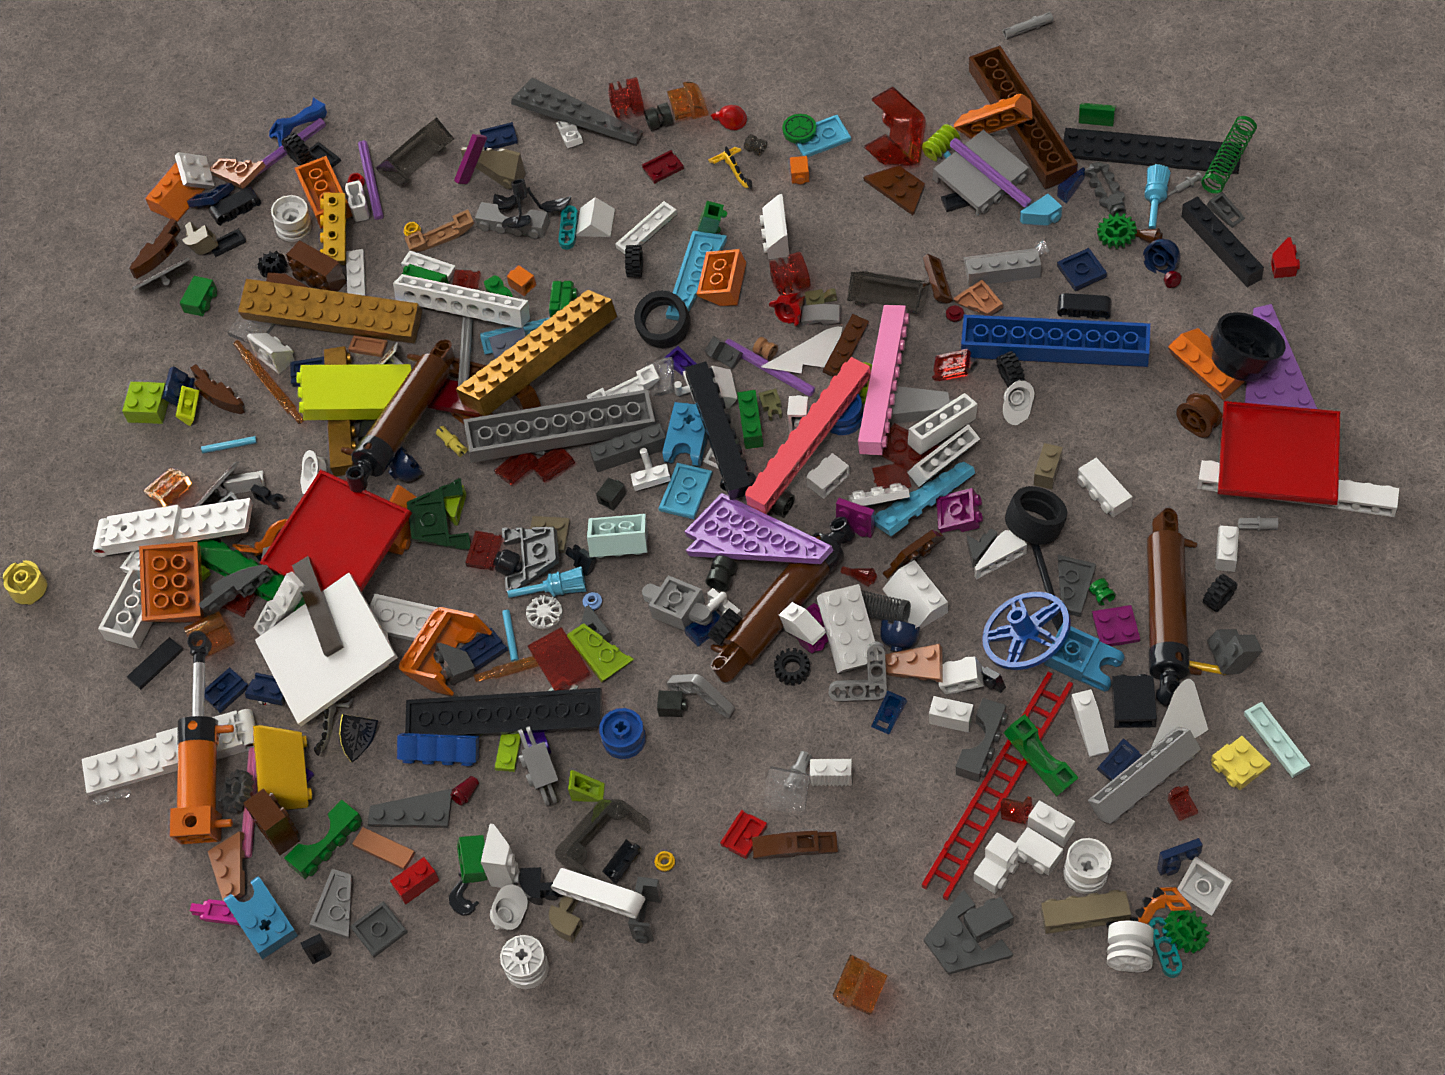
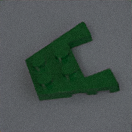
M461 478L406 503L407 509L412 512L409 517L412 541L465 551L471 550L469 533L449 535L445 512V498L463 496Z

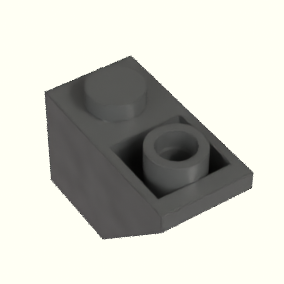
M443 643L436 644L435 652L433 653L434 659L437 663H440L443 676L449 680L451 685L473 676L475 667L467 652Z

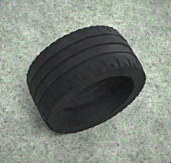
M658 290L645 295L640 300L635 309L634 322L638 333L646 343L657 348H670L679 344L688 334L690 314L685 303L676 294ZM669 305L678 310V323L669 332L655 334L649 332L646 328L647 316L658 306Z
M1026 486L1018 489L1013 495L1006 510L1005 522L1009 530L1023 541L1044 545L1054 542L1059 536L1066 522L1068 511L1065 503L1053 492L1036 486ZM1026 511L1035 512L1043 516L1046 520L1038 519L1034 516H1031Z

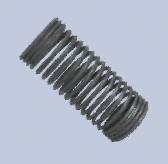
M861 590L869 618L888 619L892 623H894L893 620L908 621L911 610L909 600L891 598L890 596Z

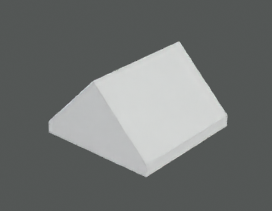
M596 197L580 208L576 236L611 237L615 209Z
M1195 857L1177 889L1185 899L1212 916L1230 892L1233 880L1198 857Z

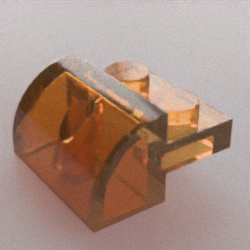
M683 82L682 88L667 91L675 120L691 116L692 119L709 116L701 89L696 83Z
M170 467L145 488L143 492L159 508L169 506L189 489L192 483L184 473Z
M220 611L184 627L187 637L194 631H201L211 640L212 648L205 658L235 644ZM199 640L196 646H200L203 640Z
M850 954L833 992V997L843 1006L848 1008L851 1006L871 1015L888 975L870 967V963Z

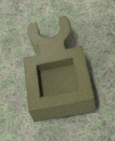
M776 388L758 393L763 411H768L769 420L773 421V414H778L779 418H782V411L780 409L782 406Z

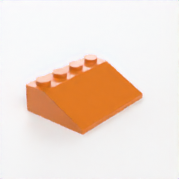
M198 542L139 546L142 621H204V611L199 605L203 601L201 547Z

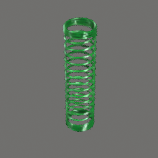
M1248 116L1236 118L1205 176L1201 180L1203 188L1208 192L1218 194L1223 191L1232 171L1257 129V124L1252 118ZM1241 119H1242V120L1249 121V122L1253 125V127H1252L1249 123H1247V122L1238 121V120H1241ZM1238 123L1248 124L1253 131H1250L1245 126L1238 125ZM1219 159H1222L1225 162L1232 164L1233 166L1230 167L1228 164L1219 161ZM1220 170L1227 172L1228 175H1225ZM1212 171H1215V172H1217L1218 174H1220V175H1222V176H1225L1226 179H1223L1221 176H1219V175H1217V174H1213ZM1207 178H1210L1213 182L1220 184L1221 187H1216L1212 185L1207 180ZM1204 179H1206V181H1207L1211 186H1213V187H1215V188H1221V189L1215 190V189H1212V188L1208 187V186L1205 184Z

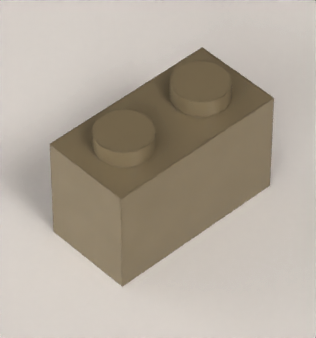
M1044 443L1034 473V486L1053 489L1062 461L1063 447Z

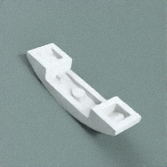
M653 364L636 371L638 376L607 391L601 388L587 395V398L591 399L650 389L660 378Z

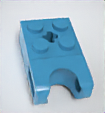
M674 402L663 447L664 462L673 463L678 454L688 453L690 454L692 465L701 466L708 437L696 404Z
M1063 623L1056 635V638L1059 637L1062 631ZM1070 626L1065 643L1056 654L1044 662V665L1106 692L1111 687V679L1101 672L1100 667L1106 664L1118 667L1123 663L1125 656L1118 649L1100 642V639Z
M257 876L251 880L254 895L249 901L239 902L230 894L224 898V902L263 960L298 935L261 878Z

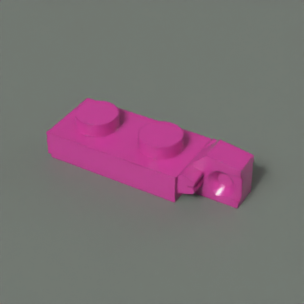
M208 899L203 904H191L190 912L192 915L200 916V920L239 925L224 901Z

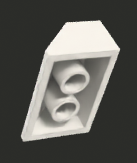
M779 194L762 208L763 215H760L761 226L765 227V229H761L762 240L766 239V243H763L764 254L768 253V259L789 257L783 196Z
M915 560L898 569L882 589L888 597L910 601L911 610L907 622L916 625L915 628L920 627L921 629L948 613V601Z
M490 824L481 858L483 869L492 887L502 888L510 884L516 885V883H520V871L518 863L515 861V854L512 853L509 844L496 826Z

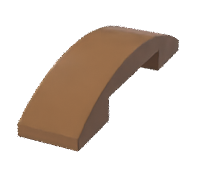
M467 209L452 216L454 221L422 234L421 231L404 237L409 250L413 252L424 251L458 238L475 224L469 210Z

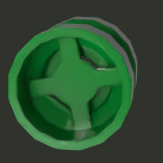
M1105 578L1096 580L1089 587V591L1092 595L1096 596V601L1100 606L1105 605L1102 599L1107 598L1111 602L1116 597V593L1108 587L1109 583Z

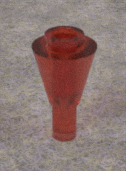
M845 566L841 568V574L852 576V578L867 587L874 584L877 578L874 568L852 569Z

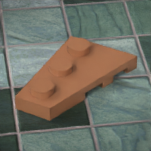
M219 158L210 167L212 175L244 189L266 165L263 161L252 163L251 160L238 162L236 159Z
M940 644L885 654L886 675L902 678L915 677L926 681L930 679L943 683L942 646Z
M241 831L207 851L223 901L230 894L236 899L245 895V871L242 870V859L245 858V851L242 850L244 833Z

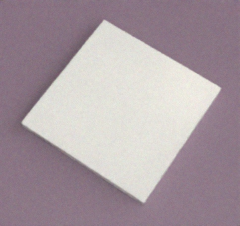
M347 573L323 591L344 648L329 657L323 654L306 604L255 639L289 708L300 726L306 724L398 658L350 573Z

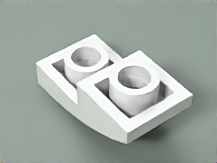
M562 120L556 122L567 149L583 143L576 125Z

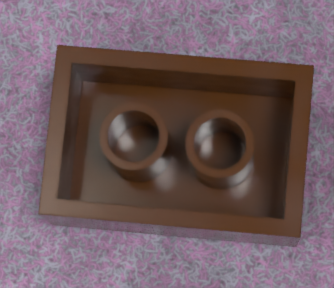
M300 240L286 254L289 261L288 264L293 272L292 275L299 281L301 279L305 281L311 288L316 287L322 290L339 292L347 283L338 261Z
M263 788L243 803L258 829L279 856L300 842L297 837L299 832L294 826L293 821L284 807L279 805L272 792L268 794Z

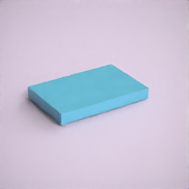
M834 115L816 122V134L810 141L806 143L796 142L795 144L802 156H807L808 158L852 140L838 115Z
M677 463L658 508L659 511L695 520L713 471Z

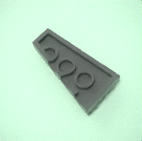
M452 789L371 805L368 826L448 828Z

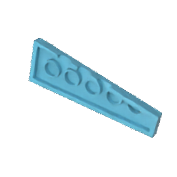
M699 231L692 232L673 293L685 303L688 311H690L697 298V290L706 252L722 251L727 242V235ZM668 306L666 319L679 320L678 310L673 306Z
M966 462L956 464L951 470L941 473L939 477L925 483L923 487L910 492V497L896 501L887 509L879 511L874 516V526L889 536L894 535L909 523L908 519L914 515L918 517L923 513L922 509L924 507L934 505L936 498L946 496L954 488L974 475V467Z

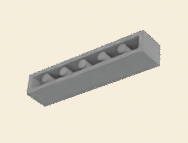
M1177 727L1088 799L1097 817L1109 824L1117 821L1121 814L1133 808L1135 803L1141 798L1149 795L1153 788L1162 784L1170 774L1177 772L1181 765L1193 759L1201 748L1189 729Z

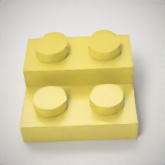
M1243 736L1230 745L1226 744L1213 754L1211 759V765L1218 773L1222 772L1226 776L1228 784L1232 787L1236 786L1239 790L1243 789L1271 766V763Z

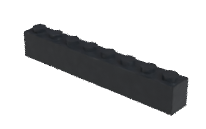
M706 361L685 367L686 378L729 499L733 500L743 497L748 487L754 483L752 476L747 475L748 466L746 460H742L740 456L742 455V449L740 444L735 442V439H737L734 428H730L731 419L729 413L724 411L726 408L724 399L718 395L720 389L718 383L713 381V378H715L713 369L708 367Z

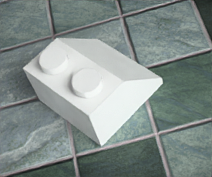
M268 333L247 335L255 356L278 374L290 365V362L295 361L292 349L287 345H282L277 337H272Z

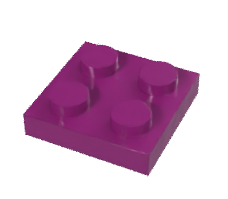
M838 498L836 502V518L846 517L855 533L861 537L872 538L874 534V510Z
M1131 605L1092 611L1097 637L1100 639V642L1109 646L1140 642Z

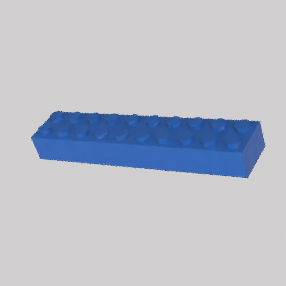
M964 315L961 357L996 359L1000 355L1013 351L1016 357L1023 361L1148 367L1151 323Z

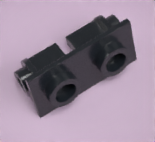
M626 839L602 872L613 883L617 884L637 855L640 854L641 847L637 844L632 845Z

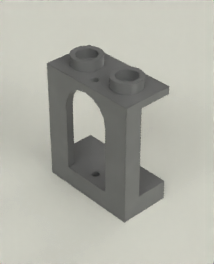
M638 877L635 892L644 896L645 901L637 918L629 917L628 925L632 938L638 943L645 944L648 941H654L650 923H644L648 901L661 903L663 894L658 879Z

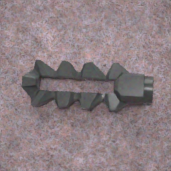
M1091 163L1090 167L1085 170V176L1091 178L1090 186L1096 187L1095 196L1101 197L1099 204L1107 207L1113 217L1116 213L1122 216L1126 213L1123 202L1125 194L1118 191L1120 185L1118 182H1114V173L1109 172V164ZM1100 170L1112 192L1109 197H1107V193H1105L1096 173H1099Z

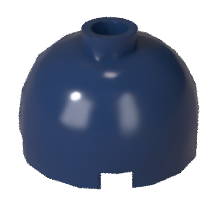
M1168 239L1153 241L1143 252L1145 266L1154 273L1157 270L1166 275L1169 271H1174L1180 263V250L1173 241ZM1168 263V267L1165 270H1158L1155 267L1156 265L1161 267Z
M401 446L390 463L389 467L391 470L388 472L395 480L399 478L404 482L414 481L424 472L420 470L422 468L411 455L405 454L407 450Z
M882 620L880 637L886 646L891 647L890 651L899 652L902 649H910L915 645L919 637L920 627L915 628L916 625L896 620H894L893 624H888V620Z

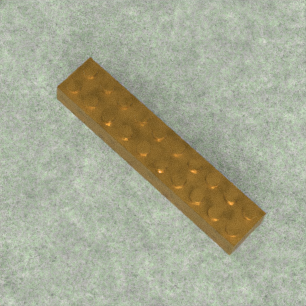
M246 279L238 310L239 314L246 320L414 344L422 315V309L418 303Z
M590 290L583 292L578 298L571 301L566 307L558 311L550 319L544 321L542 325L531 331L526 337L519 340L514 346L504 351L502 355L457 387L456 390L461 403L479 412L482 416H488L614 320L617 314L612 299Z

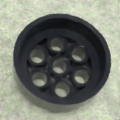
M1241 312L1223 315L1217 322L1210 339L1213 347L1212 360L1214 364L1226 375L1241 381H1255L1261 378L1264 373L1273 371L1286 349L1285 341L1275 327L1257 316Z

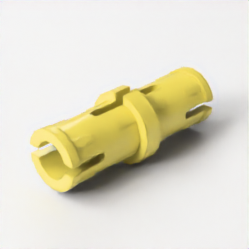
M445 426L440 427L443 430L442 432L437 429L436 435L445 442L447 448H451L459 457L463 455L461 451L464 454L468 451L458 441V437L452 435Z

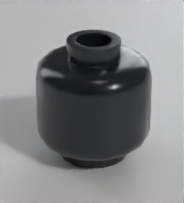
M504 549L502 552L498 551L493 565L498 573L509 576L520 571L522 562H520V555L518 553Z

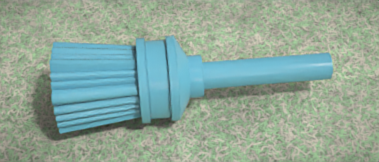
M1160 164L1147 168V185L1145 186L1144 196L1151 203L1149 229H1156L1158 204L1167 198V184L1171 172L1167 166L1165 167Z
M580 566L563 573H549L547 580L541 584L508 590V597L512 598L545 591V593L550 592L553 597L564 595V593L586 592L582 567Z

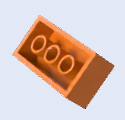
M327 156L294 168L320 229L323 228L320 225V216L324 215V209L320 207V199H324V193H343ZM346 199V219H347V218H349V217H352V213H351V210H350L348 201H347V199Z

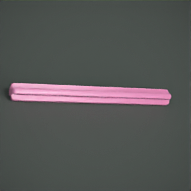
M254 747L249 748L247 772L253 776L251 780L254 781L252 785L254 790L250 792L251 797L257 793ZM244 805L242 822L244 840L242 841V850L245 851V858H251L255 822Z

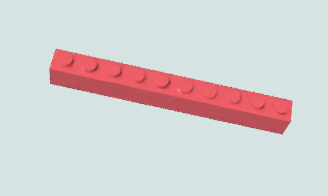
M853 357L842 365L838 375L834 376L828 388L821 392L820 398L811 405L808 414L801 418L798 427L791 431L788 440L779 447L775 457L769 460L765 470L758 474L755 483L748 487L745 493L747 505L765 514L770 511L868 382L871 376L870 366Z

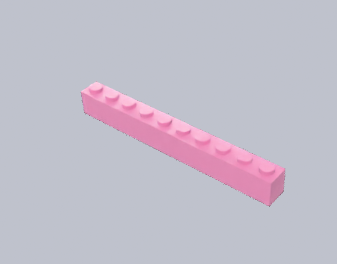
M884 305L858 439L860 454L882 455L883 448L887 447L886 433L890 432V422L888 421L892 419L893 414L891 405L895 404V394L893 393L897 391L898 383L896 378L900 376V367L898 365L902 364L901 351H904L905 340L903 338L907 337L906 324H909L910 319L909 313H906V306Z

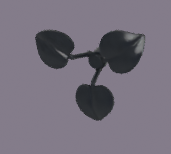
M516 179L511 182L514 195L504 197L503 195L494 194L493 204H498V208L501 210L508 209L513 204L518 203L519 215L505 219L502 222V227L521 228L531 222L529 215L522 216L521 200L527 198L528 193L539 209H544L545 212H557L564 209L570 202L571 195L540 204L531 192L530 187H526L525 180Z

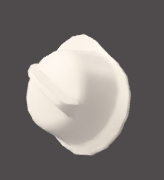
M1026 381L1014 382L1004 393L1003 416L1012 425H1018L1029 417L1034 399V389L1030 383Z
M311 450L304 454L302 460L300 483L303 494H305L320 469L327 472L326 459L316 456L314 451Z
M513 884L506 885L498 892L490 910V919L495 925L494 929L513 930L521 923L527 909L528 900L519 886Z

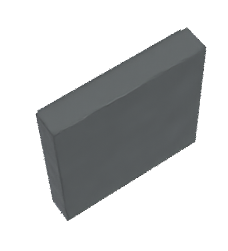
M384 901L350 926L374 958L408 933Z

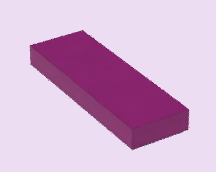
M472 134L454 179L456 183L468 184L487 140L486 136Z

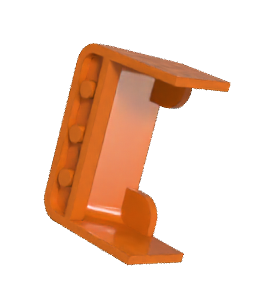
M444 607L436 608L430 614L400 661L399 669L427 689L453 696L454 692L445 684L446 679L440 673L442 670L440 663H437L434 659L433 653L435 652L436 644L443 643L456 648L458 643L465 644L473 640L477 632L491 635L492 631L476 614Z

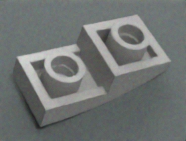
M814 304L802 306L801 322L803 325L819 322L823 325L840 322V305Z

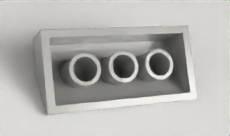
M1035 248L963 257L969 287L982 279L986 284L1041 278V263L1038 250Z

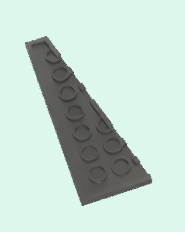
M531 78L511 100L512 105L633 144H637L643 135L642 130L534 78Z

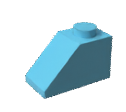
M1046 194L1020 211V222L1022 224L1048 226L1052 222H1058L1062 217V206L1049 194Z

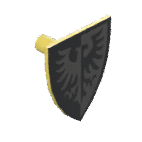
M342 714L339 732L340 742L345 755L351 763L358 759L372 743L378 720Z

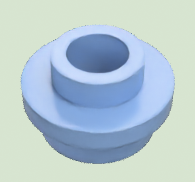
M595 592L588 593L583 598V606L589 605L592 610L598 609L602 604L601 596Z

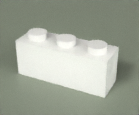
M1097 457L1078 469L1077 481L1079 485L1087 488L1090 497L1101 504V508L1106 514L1109 513L1112 517H1115L1131 507L1132 496Z

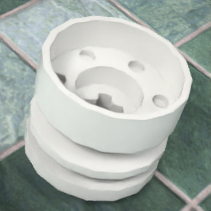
M288 195L277 199L273 203L271 214L279 238L288 242H296L304 239L310 233L312 225L304 199Z
M1083 838L1075 841L1069 847L1063 875L1070 888L1083 894L1095 893L1102 889L1106 883L1112 861L1111 853L1106 845L1096 839Z
M1118 921L1109 925L1108 943L1110 946L1107 949V965L1115 970L1128 972H1144L1151 969L1153 964V951L1151 947H1153L1154 929L1145 923L1137 921Z
M519 935L508 940L502 947L500 954L501 965L511 984L517 988L530 989L535 988L545 980L549 971V962L544 948L537 939L528 935Z

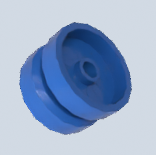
M859 394L830 430L831 433L849 435L861 427L863 409Z
M618 708L608 712L602 718L599 725V733L608 754L618 759H629L636 756L643 749L646 743V733L643 722L635 711L627 708Z

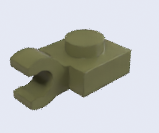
M835 288L828 289L825 293H823L822 289L805 292L807 305L837 301Z

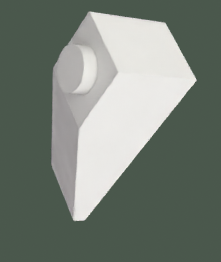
M1010 530L1003 531L997 536L975 566L974 577L977 580L1027 554V544Z
M1092 690L1072 694L1071 706L1089 757L1108 753V744Z

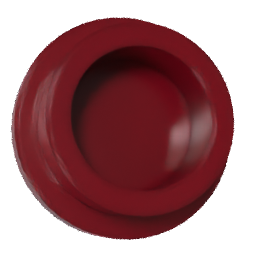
M1177 271L1166 273L1164 276L1165 286L1167 288L1177 287L1182 279L1181 274Z
M950 306L946 310V317L952 322L960 321L964 317V310L960 306Z

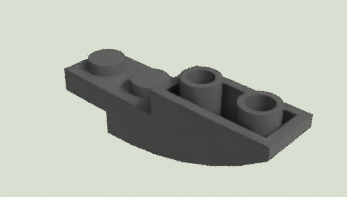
M267 565L239 570L210 586L214 592L201 601L199 605L210 616L218 612L226 603L234 600L239 593L244 598L253 594L258 587L267 583L275 574Z

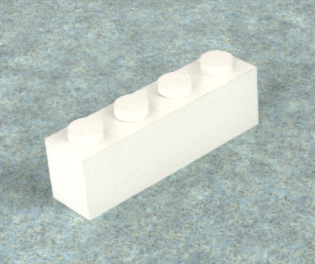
M962 394L909 428L908 445L921 455L975 420L978 404L967 394Z
M968 424L914 465L907 473L920 487L971 448L980 438Z

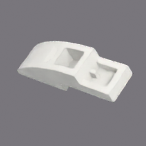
M293 572L286 574L273 600L266 603L253 628L260 635L289 616L303 597L300 592L304 584Z

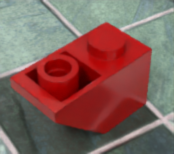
M1288 237L1272 254L1271 268L1274 278L1296 276L1297 270L1300 269V261L1295 256L1297 253L1296 245L1292 243L1291 237Z

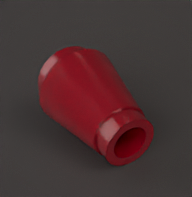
M470 776L457 785L450 794L452 800L458 805L466 804L479 785V781L475 777Z

